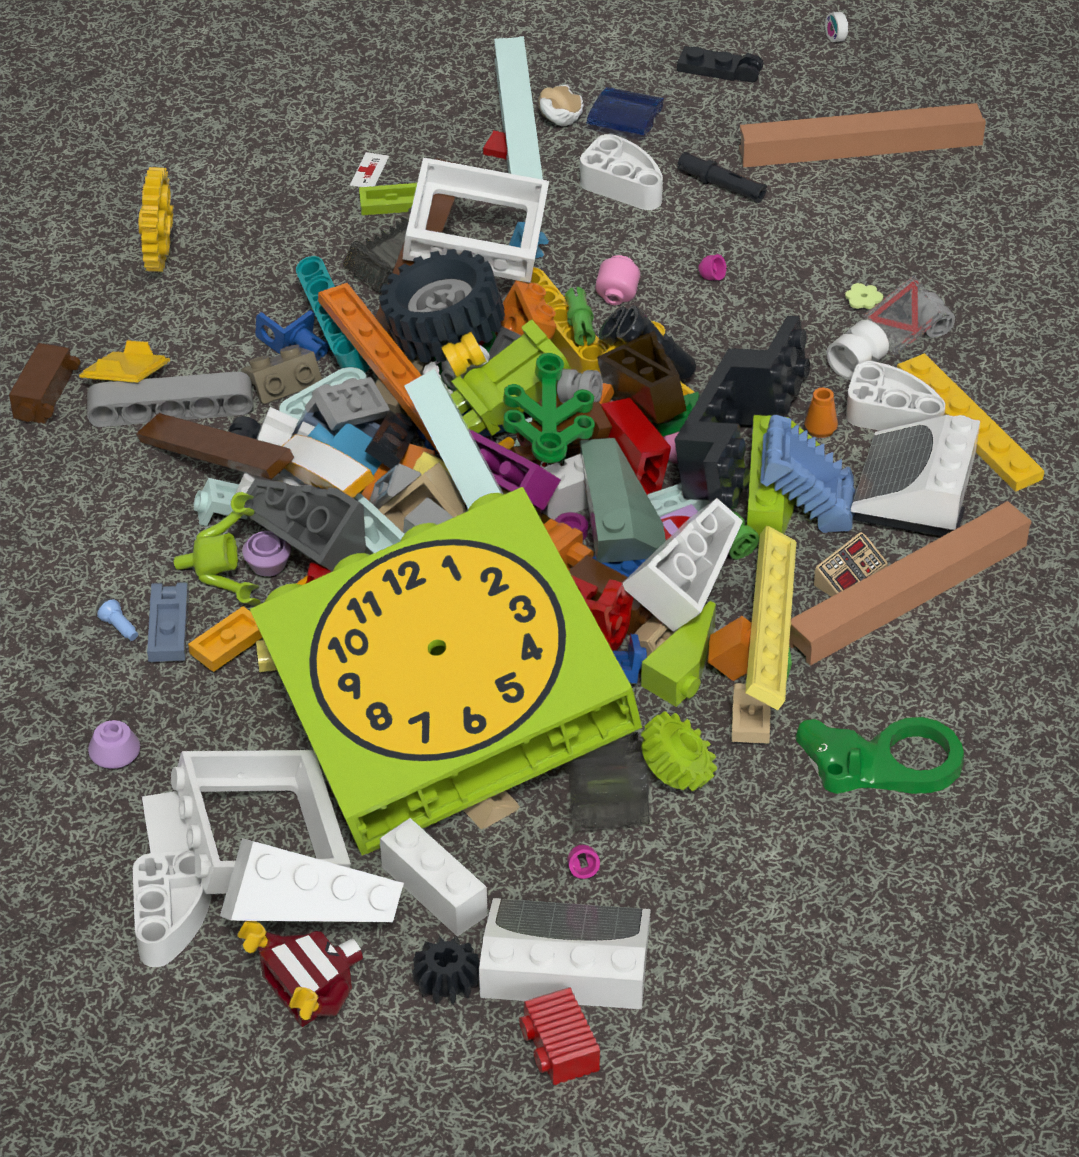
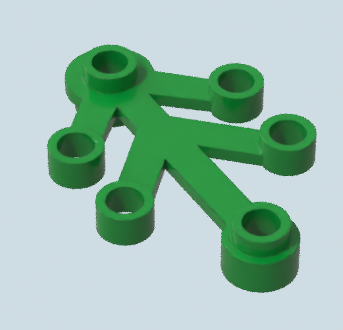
M544 353L536 360L535 375L542 383V407L530 398L520 385L510 384L506 386L503 394L505 405L512 408L520 407L542 425V432H540L525 420L522 412L509 410L504 414V430L512 434L520 433L532 443L531 450L533 455L538 460L546 463L561 461L566 456L567 445L577 438H590L593 435L595 422L591 417L580 415L574 419L573 425L561 432H557L556 426L576 412H590L593 408L594 395L588 390H578L571 399L556 408V382L562 377L564 362L561 357L553 353Z

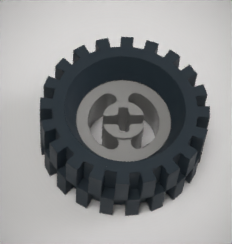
M447 249L446 255H440L439 251L430 252L431 257L424 260L422 256L413 259V265L403 264L398 268L400 274L392 273L387 278L389 284H383L379 302L391 338L403 353L405 352L407 358L413 360L418 355L420 362H429L431 357H435L437 362L446 361V357L441 349L442 346L448 343L456 344L461 342L462 336L469 332H472L477 343L480 341L488 343L493 339L491 331L499 332L502 327L500 321H504L505 309L492 267L488 261L485 262L483 256L477 254L473 257L472 252L468 250H463L460 255L457 254L456 249Z

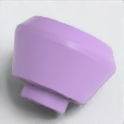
M261 531L252 535L244 543L242 554L245 561L256 574L260 576H273L284 569L291 554V545L271 531Z
M112 720L100 724L95 729L89 743L88 752L95 764L107 769H118L130 764L138 756L140 742L138 737L125 723Z

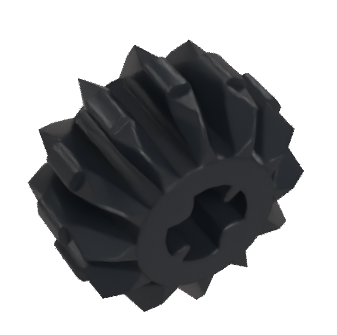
M439 935L436 944L425 941L422 951L415 952L413 958L414 969L412 970L413 981L416 986H419L422 997L432 995L436 1005L443 997H448V1000L454 1005L456 995L468 999L471 988L478 987L480 981V958H478V954L474 953L470 942L460 945L457 935L451 941H445Z

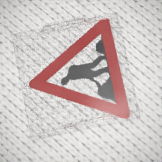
M915 275L863 315L866 320L876 323L884 331L889 342V351L893 356L900 353L946 316Z

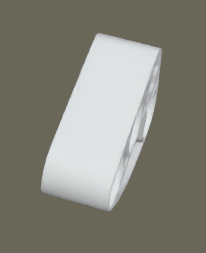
M604 134L599 136L581 155L580 185L583 189L644 210H653L661 206L662 173L653 158L636 144L617 135Z
M864 361L855 367L848 389L846 419L852 425L881 431L944 416V400L935 390L914 375L899 368L875 361Z
M193 849L149 853L142 855L134 862L135 934L140 960L147 966L161 967L171 962L195 937L208 912L211 894H205L202 879L196 877Z

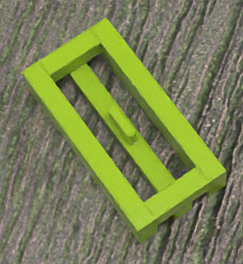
M417 183L359 187L361 215L411 212Z

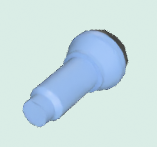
M105 598L99 602L96 612L101 621L112 624L130 641L138 637V633L135 631L136 628L122 614L117 600Z

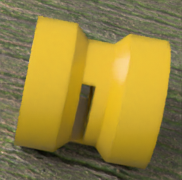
M472 332L463 335L459 343H448L441 347L456 377L465 374L467 368L472 364L480 366L487 362Z

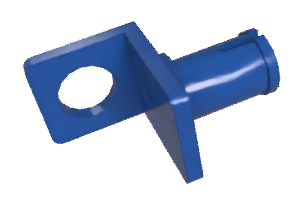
M311 310L286 328H282L262 312L256 316V337L279 354L280 350L285 347L299 345V348L314 351L316 361H319L329 350V344L313 334L315 313ZM264 325L272 330L275 340L267 335Z

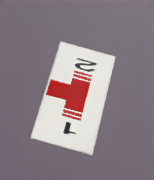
M366 152L350 185L358 187L375 186L389 156Z

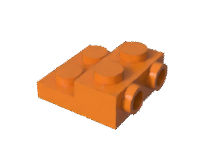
M515 281L503 301L505 318L501 322V326L523 335L525 333L521 327L532 319L548 339L551 340L557 328L553 319L556 312L544 300L546 295L545 289L536 283L528 284Z

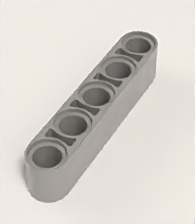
M243 372L143 379L138 383L124 381L103 382L94 384L87 392V418L96 427L148 423L158 413L191 420L246 415L253 408L252 381Z

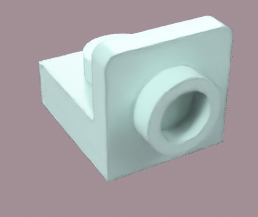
M208 478L203 490L197 492L194 500V510L198 511L200 525L207 526L213 513L228 516L233 511L231 499L235 495L239 484ZM243 515L241 518L247 519L248 516Z

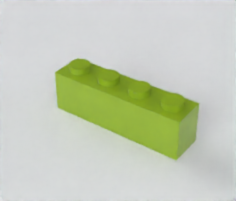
M754 415L747 525L751 526L760 538V533L766 526H770L785 534L794 512L797 497L789 500V492L782 495V488L775 491L774 483L767 487L761 483L763 436L767 432L771 416ZM791 420V428H793L797 424ZM799 427V434H801L804 430Z

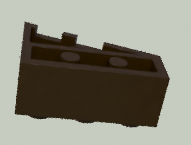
M655 331L597 357L603 383L611 384L615 392L612 397L617 400L631 398L643 414L656 424L667 423L673 420L676 415L687 411L679 373L669 356H666L663 345L659 344Z

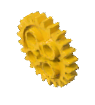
M149 167V170H147L142 190V208L139 212L138 223L139 234L142 240L144 268H146V271L163 272V268H165V260L167 255H169L170 232L173 227V205H170L171 190L168 172L166 168Z

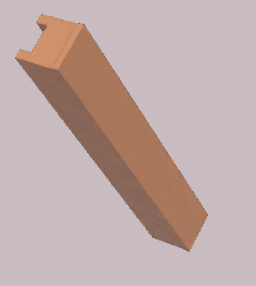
M977 103L745 124L740 125L741 145H739V151L743 167L978 146L983 145L986 121L985 118L983 119Z
M1008 501L793 617L790 625L789 646L791 648L796 646L806 655V662L810 666L1026 547L1029 527L1032 521Z

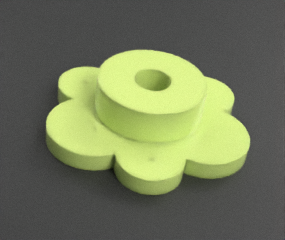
M856 283L845 294L846 299L849 300V305L856 309H872L875 307V304L883 301V294L878 292L877 288L873 285L865 286L864 284Z

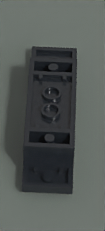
M787 315L768 350L728 348L674 439L683 497L685 499L709 500L711 503L717 498L731 511L733 508H737L739 497L743 490L748 488L750 482V471L748 468H745L744 463L746 443L745 439L740 436L741 424L753 425L754 415H780L784 417L785 414L789 413L794 397L799 395L802 382L805 378H808L810 373V360L805 358L804 351L807 336L806 331L801 328L800 316Z

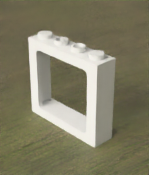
M423 157L406 231L402 259L413 261L414 258L422 256L424 260L431 257L430 252L439 251L440 255H446L447 249H456L457 254L460 255L463 250H468L472 252L473 257L477 254L483 256L485 262L488 261L490 263L494 276L531 283L549 181ZM439 193L524 209L527 212L521 248L426 230L433 195Z
M314 750L181 752L178 766L174 767L171 772V785L173 790L178 791L179 815L181 819H185L187 824V845L194 850L195 874L197 878L202 879L205 894L227 893L235 861H220L201 792L292 791L296 793L316 858L350 868L351 863Z

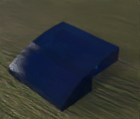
M606 87L593 104L586 124L645 135L653 127L654 116L662 110L664 98Z

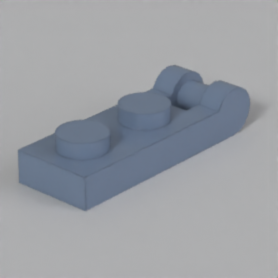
M177 582L176 586H163V583L151 584L147 646L149 662L185 660L189 603L188 582Z

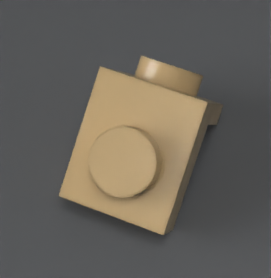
M734 684L732 742L769 743L770 706L746 694V684Z

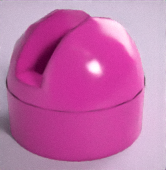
M719 254L708 255L699 264V273L705 280H721L726 274V262Z
M585 844L578 845L572 848L568 854L567 863L569 869L577 878H590L599 870L600 859L592 847ZM582 853L585 854L588 864L587 867L583 868L580 866L578 857Z

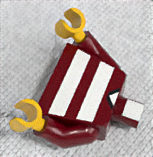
M245 921L237 934L239 938L246 939L243 943V948L246 952L254 953L257 949L261 951L259 955L262 977L301 1027L306 1026L318 1016H336L352 990L349 967L363 960L361 949L354 939H350L334 948L322 932L314 931L306 935L281 936L266 932L263 925L257 921Z

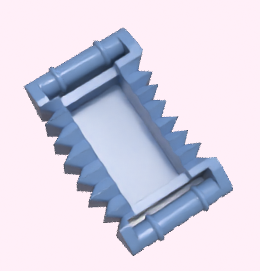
M780 415L771 416L767 432L763 436L761 483L766 487L774 483V490L777 491L782 488V495L789 492V500L797 497V507L804 505V514L811 511L810 519L818 516V528L823 533L851 530L855 512H851L853 496L855 494L854 476L851 468L846 467L842 469V459L833 463V452L825 455L824 444L816 446V437L808 439L807 430L799 434V425L791 428L790 418Z

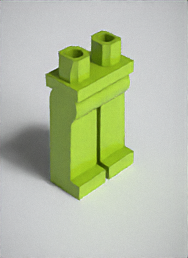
M532 319L521 327L525 334L486 364L470 370L463 379L461 376H458L451 381L456 391L450 395L460 414L462 415L470 409L468 413L462 416L468 429L479 433L486 428L493 436L500 431L498 425L503 424L504 414L507 411H524L520 407L512 408L504 404V389L510 384H517L523 387L525 393L535 402L542 399V383L535 375L536 360L540 355L544 353L556 354L564 362L563 369H571L565 356Z

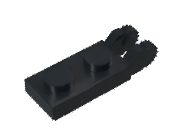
M684 46L677 61V71L730 81L738 80L753 83L759 77L760 73L758 72L762 70L764 60H762V57L760 58L756 54L753 55L751 53L741 56L726 51L718 52L700 47Z

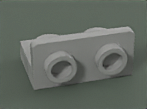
M371 377L359 380L350 378L334 386L324 384L312 392V398L305 406L307 413L320 411L331 431L343 428L345 424L357 425L385 418L390 411Z

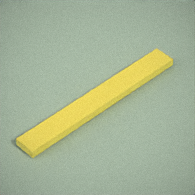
M766 526L760 533L745 693L779 710L785 702L796 541L772 527Z

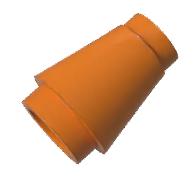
M818 388L813 392L804 421L806 429L814 437H829L838 427L834 393L828 388Z

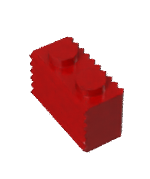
M571 987L524 1001V1016L519 1017V1024L524 1039L526 1041L533 1040L536 1046L534 1058L540 1073L548 1072L552 1083L558 1085L560 1082L564 1083L576 1077L579 1078L600 1070L599 1045L593 1036V1032L590 1030V1026L587 1024V1020L584 1018V1014L578 1005V1001L575 999Z

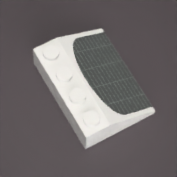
M944 415L875 432L853 499L851 512L955 530L976 454L980 421L962 415Z
M493 898L483 936L480 958V998L526 1001L571 987L578 1005L642 1009L651 909Z

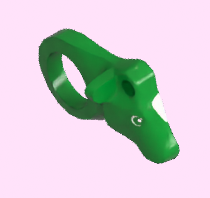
M925 717L904 718L893 722L870 742L854 730L827 727L816 719H808L801 722L795 736L796 742L808 754L814 769L822 780L825 790L834 794L859 788H876L911 794L937 792L949 787L960 777L964 764L962 743L954 731L937 720ZM907 737H923L941 745L946 751L948 759L936 768L915 770L897 762L890 749L895 743Z

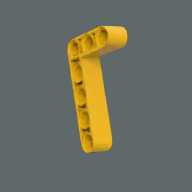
M533 267L531 283L539 284L545 289L546 295L544 300L556 312L553 319L557 328L551 341L565 356L571 369H575L579 373H583L586 370L600 372L597 357L602 355L612 345L604 343L597 336L590 345H587L586 336H583L584 346L578 345L574 339L573 327L568 323L567 312L569 309L565 297L541 269ZM651 321L660 333L664 335V326L658 322Z

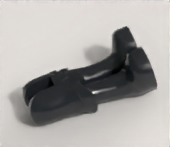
M633 305L629 309L624 306L620 307L603 323L599 331V339L608 345L615 344L620 340L628 343L655 331L659 344L663 345L665 354L671 359L679 373L680 379H687L694 374L696 370L694 358L676 344L672 336L669 337L666 333L662 335L647 315L637 306Z

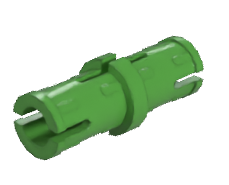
M576 287L577 297H575L574 289L570 288L565 293L569 309L567 312L568 323L573 327L575 342L578 345L584 346L583 336H586L587 345H590L596 338L592 325L594 318L592 308L587 304L586 292L583 288Z

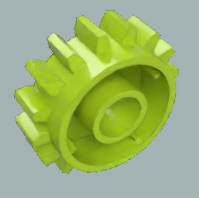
M664 711L660 715L657 714L644 726L645 730L641 732V736L644 738L642 741L644 759L652 772L665 784L682 790L689 787L691 791H695L714 777L713 772L717 770V766L712 761L716 756L707 749L711 744L709 741L700 738V729L694 731L691 728L690 720L686 719L682 722L677 713L670 716Z

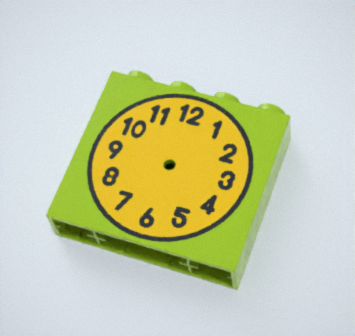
M523 487L505 495L502 493L486 494L474 501L465 513L438 525L434 523L419 524L408 530L400 542L371 555L366 553L350 555L342 559L335 566L333 572L304 585L294 583L283 585L272 591L264 603L250 609L361 855L379 849L380 838L409 818L423 829L642 728L633 688Z

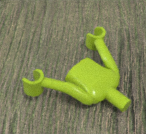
M238 492L231 499L233 511L219 523L201 531L194 541L193 553L174 557V566L177 570L194 567L195 573L201 582L234 592L240 602L257 606L260 604V600L250 598V594L254 589H259V585L250 582L238 583L229 578L216 575L236 569L238 562L237 545L234 536L230 533H223L243 515L252 516L255 513V510L251 508H244L245 502L253 499L254 496Z

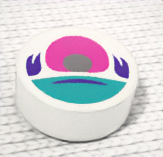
M842 12L829 13L826 17L825 30L831 42L844 41L848 35V22Z

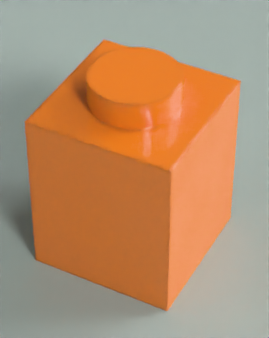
M743 616L711 634L709 641L708 662L733 681L745 675L748 668L752 623Z

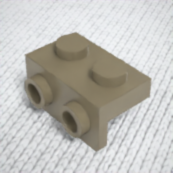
M299 345L288 346L280 350L281 355L269 359V356H261L250 360V366L241 368V372L250 377L252 384L256 387L259 401L266 404L302 391L322 380L314 351L299 348Z

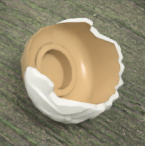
M559 85L554 88L547 87L542 90L538 98V105L542 115L560 126L572 125L582 114L584 106L582 97L573 94L569 90L570 87L568 85Z

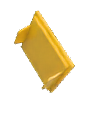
M127 340L124 352L113 351L102 359H98L96 363L83 370L79 374V378L138 383L170 362V358H165L162 355H153L148 342Z

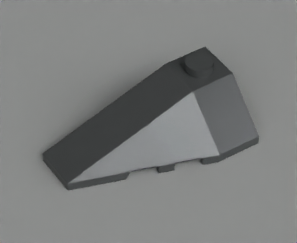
M255 479L246 492L254 496L253 499L247 500L244 508L255 510L254 515L248 517L331 571L334 570L335 566L342 559L353 554L364 553L366 550L364 505L337 488L328 487L327 490L319 489L312 485L294 486L286 482Z

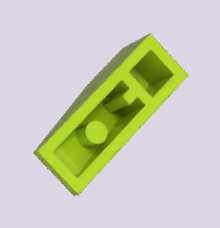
M709 601L703 607L700 614L681 626L642 661L641 686L675 707L686 697H693L700 687V680L709 651L710 635L715 630L716 604Z

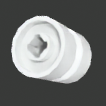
M861 320L847 331V334H843L828 346L827 359L834 372L847 380H851L857 364L864 361H879L887 354L889 342L884 331L876 323L869 320Z

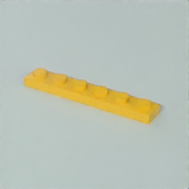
M925 353L897 364V368L914 375L935 390L945 402L944 415H962L980 421L976 453L1015 492L1043 480L1044 470Z

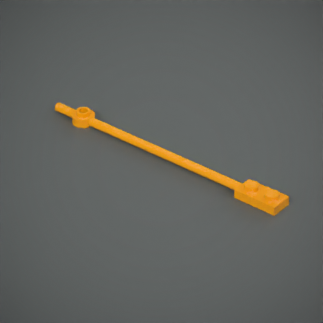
M506 437L498 444L510 450L515 442L511 437ZM308 576L304 577L295 584L304 585L307 581ZM242 606L188 643L189 653L214 672L252 646L256 641L262 639V636L251 611Z

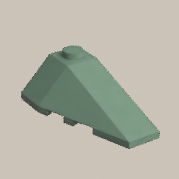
M615 438L581 440L580 450L596 561L607 563L648 559L666 541L663 522Z

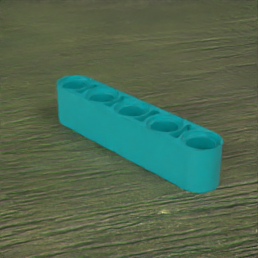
M309 256L302 259L296 266L297 276L340 369L354 367L366 373L370 366L318 302V292L335 287L323 260L318 256Z

